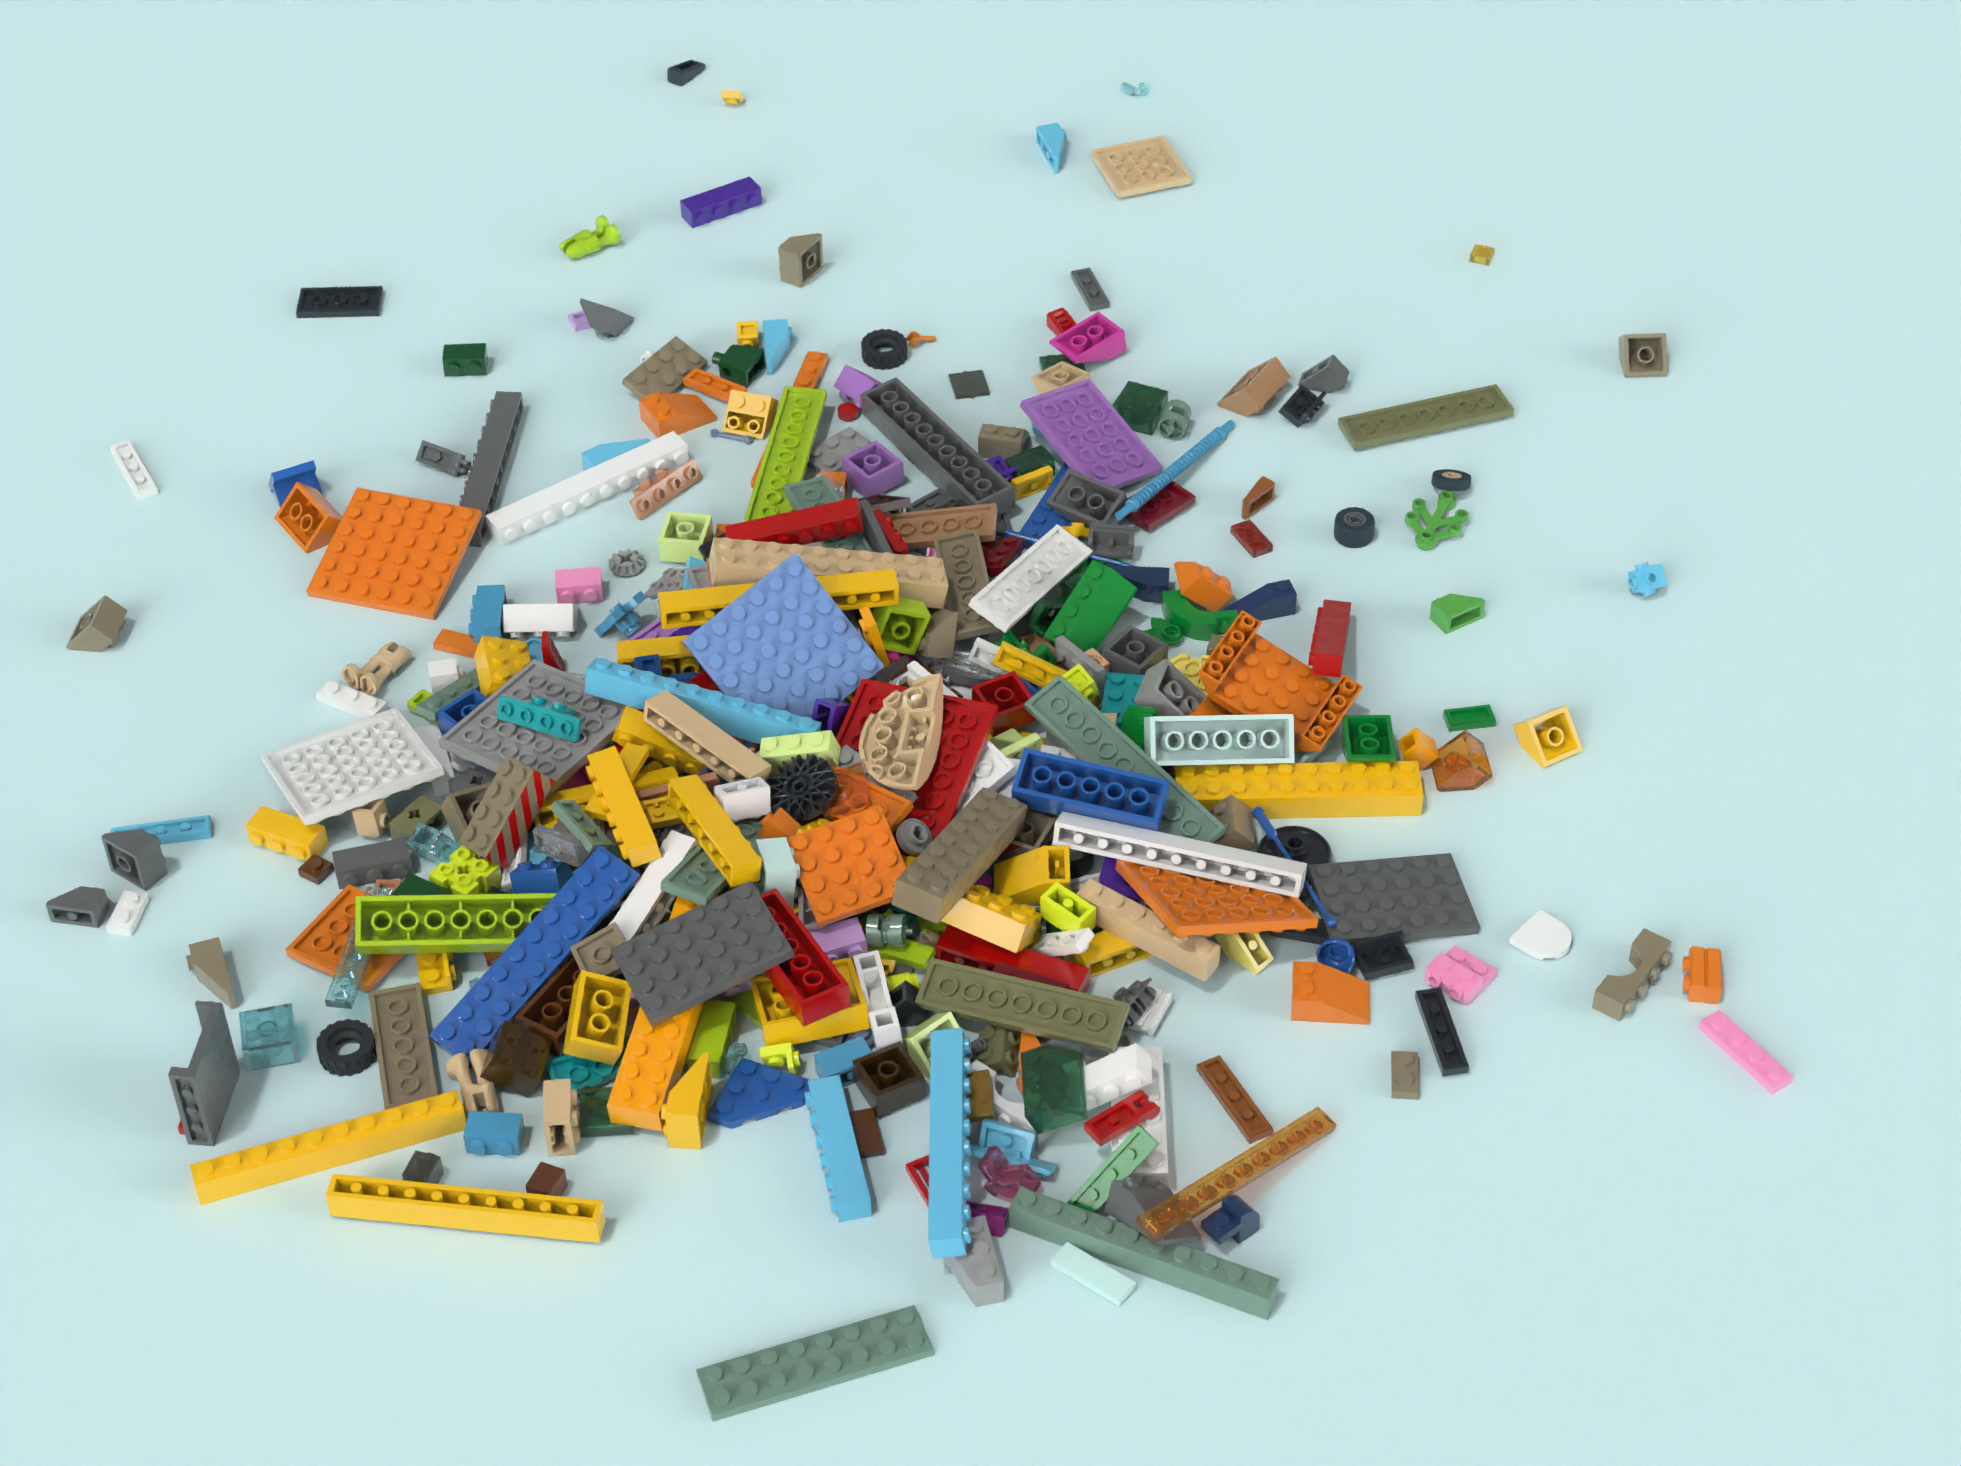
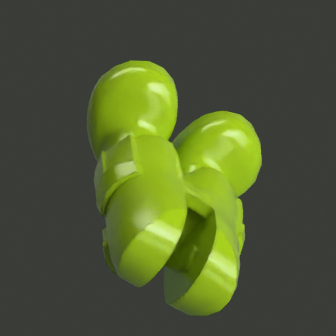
M600 215L596 219V229L593 232L589 229H584L560 243L559 248L570 259H580L586 254L599 251L601 247L619 243L621 235L615 224L609 225L607 218L604 215Z

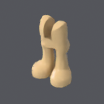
M392 641L381 647L378 653L372 656L370 661L362 668L352 663L346 665L342 669L343 678L351 688L355 690L361 688L363 693L373 696L379 691L381 684L389 674L395 675L397 669L407 662L411 656V651L403 646L398 647L397 643Z
M474 1049L470 1052V1060L478 1085L472 1084L466 1054L458 1053L445 1063V1071L448 1077L455 1080L458 1079L465 1118H468L469 1111H478L477 1108L486 1107L487 1112H498L499 1110L494 1083L480 1077L488 1053L486 1049Z

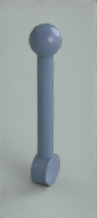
M717 429L710 431V435L713 438L720 436L741 440L746 444L752 442V438L749 435L745 437L719 432Z

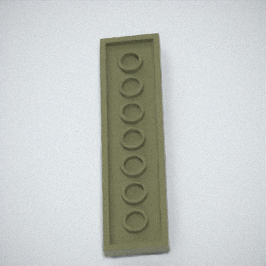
M1497 384L1340 417L1338 418V426L1353 449L1358 450L1511 417L1514 415V408Z
M931 958L914 1002L926 1010L938 1013L951 1012L955 1017L1109 1053H1115L1130 1010V1005L1126 1002Z

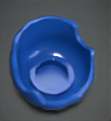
M1336 937L1326 939L1319 946L1316 953L1317 962L1347 974L1352 970L1355 963L1354 949L1345 939Z

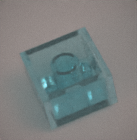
M292 1003L239 1012L242 1053L247 1072L300 1063L297 1023Z

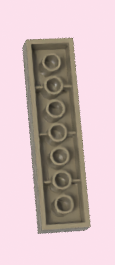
M983 787L897 878L892 905L939 924L1022 831L1028 805L1019 802L1015 798L999 794L993 789Z

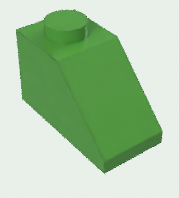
M1447 594L1431 601L1429 619L1445 634H1448L1482 619L1485 600L1477 597Z

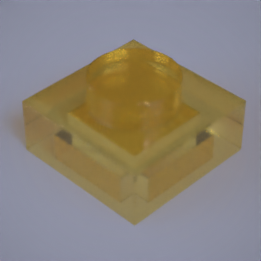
M1475 244L1470 254L1469 262L1489 266L1494 256L1495 248Z

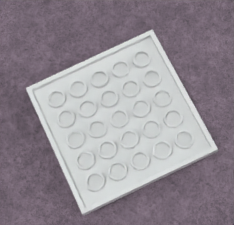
M397 707L261 755L263 764L305 826L317 824L322 819L341 815L352 808L363 807L374 800L387 798L393 793L412 789L415 785L436 780L437 777L445 775L443 766Z

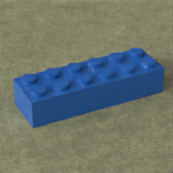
M1024 748L1011 794L1012 798L1028 805L1027 808L1057 815L1064 811L1159 832L1169 797L1170 781Z

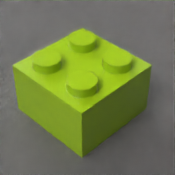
M899 597V605L875 607L872 614L885 650L915 655L931 617L924 601Z

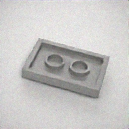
M848 427L813 446L807 466L819 475L821 471L842 472V457L872 442L851 427Z

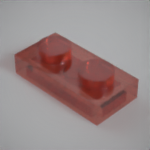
M1250 519L1231 526L1230 533L1253 558L1273 551V544Z

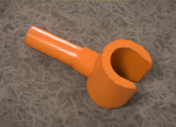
M911 331L906 338L909 341L908 346L915 348L918 342L936 341L935 336H923L915 331Z

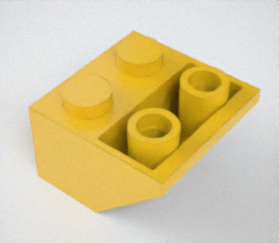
M731 389L722 432L742 436L749 435L752 438L764 440L774 423L778 400L769 396Z

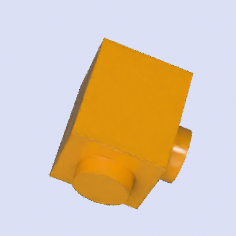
M1416 727L1398 740L1402 758L1405 761H1418L1420 770H1423L1439 757L1435 740Z

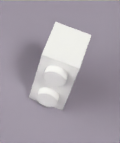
M761 777L714 786V797L717 798L723 810L728 813L733 823L747 818L757 819L771 812L770 786Z

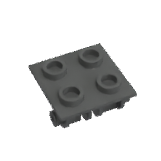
M1151 978L1142 982L1137 980L1129 988L1122 987L1114 993V1000L1126 1002L1130 1005V1010L1124 1024L1125 1028L1133 1026L1143 1014V1011L1156 998L1155 989L1148 986L1152 980Z

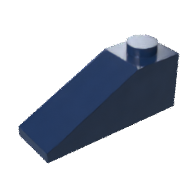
M1105 565L1137 587L1138 590L1133 598L1144 602L1161 603L1162 591H1169V568Z
M1290 579L1267 583L1227 606L1223 611L1237 610L1239 615L1243 610L1259 621L1294 615L1296 613L1297 593Z

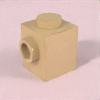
M384 799L374 800L363 807H355L352 810L358 836L381 837L391 822Z

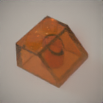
M1464 730L1438 749L1439 757L1431 763L1436 787L1439 792L1475 790L1493 777L1484 743L1467 730Z

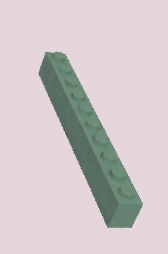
M1020 1187L1009 1206L1010 1228L1060 1246L1069 1242L1096 1259L1262 1319H1269L1278 1300L1279 1278L1180 1243L1161 1245L1127 1224Z

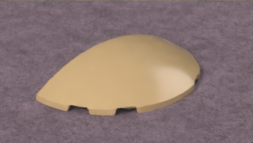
M941 673L913 680L912 687L902 692L895 690L883 700V707L876 715L871 713L860 736L859 754L862 763H864L867 769L866 771L877 782L899 790H918L929 777L937 757L942 731L943 676Z

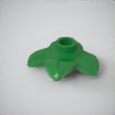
M1152 617V629L1144 630V632L1167 643L1168 646L1176 645L1183 639V633L1177 625L1161 618Z

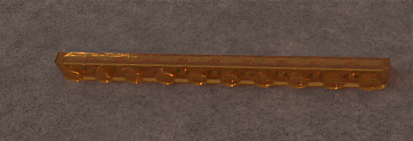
M1316 1107L1137 1217L1134 1224L1155 1243L1218 1204L1222 1199L1234 1194L1334 1131L1337 1124L1319 1107Z

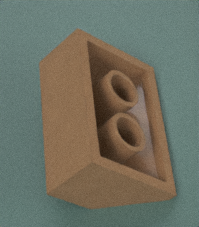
M1275 356L1248 370L1217 404L1223 409L1245 417L1253 413L1257 415L1266 408L1265 404L1271 402L1276 397L1275 393L1286 387L1285 382L1291 376Z

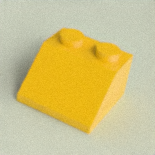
M1567 706L1551 708L1513 725L1521 747L1542 768L1583 751Z

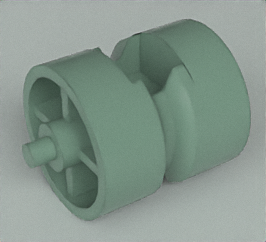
M1170 400L1166 403L1157 426L1159 433L1164 438L1178 440L1183 437L1192 414L1190 406L1181 400Z
M869 913L866 927H861L863 932L866 933L868 947H883L887 943L889 947L904 948L907 934H912V929L907 927L905 914H890L886 918L884 914Z

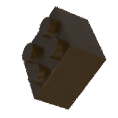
M504 1020L492 1038L480 1077L529 1098L541 1081L552 1041Z
M900 1041L852 1061L854 1083L870 1107H873L877 1118L925 1098L924 1076Z

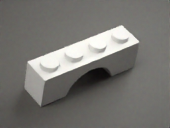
M875 950L854 955L855 971L867 1004L868 1020L876 1049H882L899 1041L903 1045L895 1007L890 999L879 951Z
M976 1059L971 1064V1072L987 1069L990 1072L994 1119L1001 1123L1036 1131L1035 1146L1039 1148L1059 1129V1112L1039 1099L1025 1103H1016L1004 1099L996 1091L997 1072Z

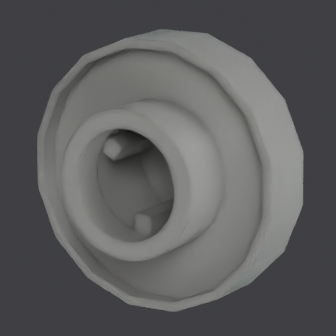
M910 818L905 820L897 828V842L900 848L907 854L919 856L932 842L929 828L918 819Z

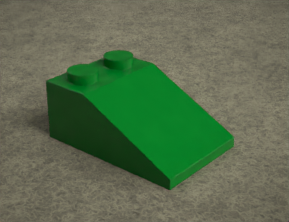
M1390 715L1343 716L1341 743L1342 752L1347 762L1396 761Z

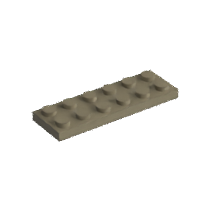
M978 529L933 538L937 558L943 559L949 586L946 595L948 609L958 612L955 641L1001 631L968 606L971 599L990 583Z
M420 982L368 992L385 1110L438 1095Z

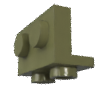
M994 1025L980 1029L979 1037L986 1041L987 1048L976 1054V1059L994 1071L1003 1069L1009 1077L1015 1076L1016 1065L1018 1064V1048L1021 1040L1019 1033L1015 1030Z

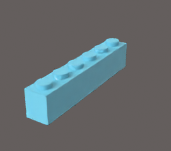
M835 1075L808 1080L809 1091L804 1092L807 1108H812V1112H809L811 1128H817V1132L814 1133L816 1148L822 1149V1153L819 1154L821 1169L827 1170V1174L824 1175L826 1190H832V1196H829L831 1211L837 1212L839 1222L871 1217V1199L840 1076Z

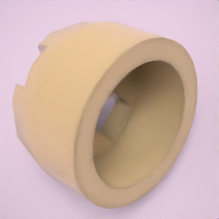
M934 930L921 932L920 943L933 946L936 949L940 934Z

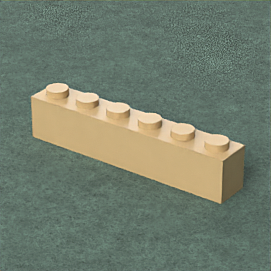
M665 690L645 701L643 720L729 783L761 777L767 784L769 783L767 778L770 777L772 765L669 691Z
M1091 878L1077 892V896L1096 907V925L1203 982H1206L1218 968L1220 945L1201 935H1190L1187 938L1176 936L1154 911Z

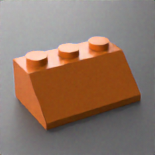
M296 482L274 518L304 552L311 553L329 545L342 516L316 488Z

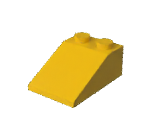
M709 1053L701 1055L669 1092L667 1103L662 1104L661 1119L665 1120L663 1135L668 1137L669 1148L701 1150L707 1121L706 1114L709 1111L713 1090Z

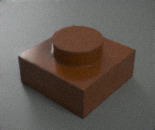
M315 854L298 868L300 877L317 885L334 871L332 862Z

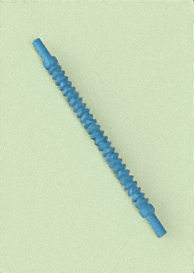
M1228 420L1221 427H1216L1200 442L1178 458V460L1156 476L1155 479L1129 498L1125 506L1115 513L1116 519L1122 520L1130 512L1137 511L1143 504L1161 491L1162 488L1188 469L1191 464L1223 440L1226 433L1235 426L1234 421Z

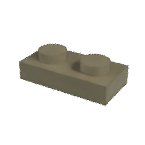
M1391 1051V1098L1418 1100V1052Z

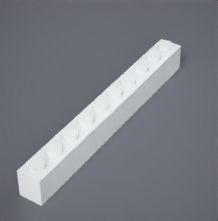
M672 431L485 515L487 531L500 546L508 544L629 489L645 479H651L659 469L666 468L669 470L684 464L689 460L688 445Z
M1062 811L1055 822L1052 843L1055 846L1069 845V849L1299 898L1304 887L1307 863Z

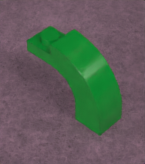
M1180 590L1162 591L1161 610L1164 619L1170 621L1171 624L1177 625L1181 629L1183 636L1190 639L1210 641L1212 634H1225L1238 616L1237 610L1201 611L1194 608L1188 602L1187 597L1181 594Z

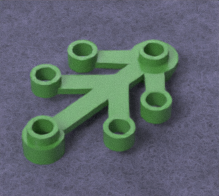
M1442 491L1438 496V507L1433 517L1426 510V501L1424 499L1416 498L1413 500V511L1406 513L1405 523L1411 526L1416 533L1415 542L1419 549L1429 551L1435 547L1438 540L1461 535V524L1468 521L1469 513L1466 510L1459 509L1455 512V516L1442 519L1446 511L1452 510L1455 507L1456 498L1451 491ZM1419 516L1427 525L1426 530L1418 522ZM1448 526V530L1436 532L1437 529Z

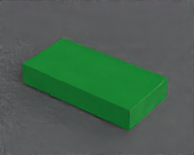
M1490 704L1443 710V718L1449 732L1495 727L1496 719Z

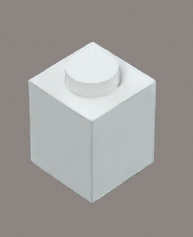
M455 657L427 662L432 694L437 693L463 676L462 667L456 666Z

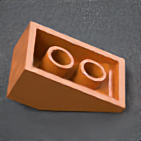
M656 392L639 399L640 418L657 438L672 431L680 435L717 421V416L695 394Z
M1293 961L1291 1021L1369 1025V982L1320 962Z

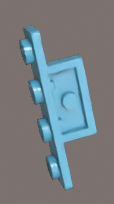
M985 1119L982 1124L979 1144L970 1141L971 1155L979 1157L985 1163L995 1164L999 1162L1006 1164V1167L1011 1170L1019 1171L1025 1169L1032 1171V1174L1038 1177L1051 1176L1058 1166L1056 1163L1032 1158L1037 1132Z

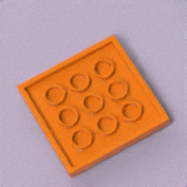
M880 805L786 838L789 847L794 850V862L799 864V880L818 928L892 902L896 880L906 870Z
M348 884L286 948V953L290 958L368 993L405 954H356V896L374 895Z

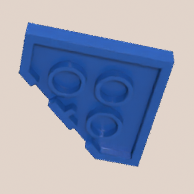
M741 1058L707 1112V1121L733 1129L740 1127L741 1122L756 1118V1121L777 1115V1111L791 1107L793 1110L803 1107L805 1103L804 1092L809 1091L808 1080L810 1079Z

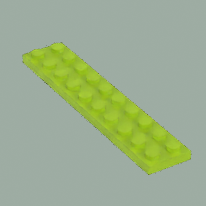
M784 387L743 522L794 511L784 494L783 486L803 481L826 402L827 390Z

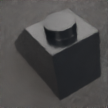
M906 980L889 992L900 1027H911L929 1014V1010L923 1009L914 1003L919 988Z

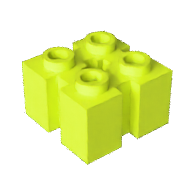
M464 845L449 856V863H440L428 874L430 882L451 890L452 895L487 894V891L491 890V886L499 889L502 888L500 866L485 858L479 859L476 852Z

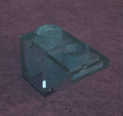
M421 822L418 823L407 842L414 855L437 865L442 862L449 863V856L461 847L460 844L443 832Z

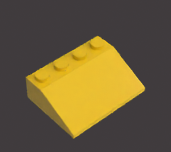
M851 957L832 961L849 984L851 1006L804 1027L766 974L749 979L765 1046L789 1042L794 1045L869 1029L867 1004Z

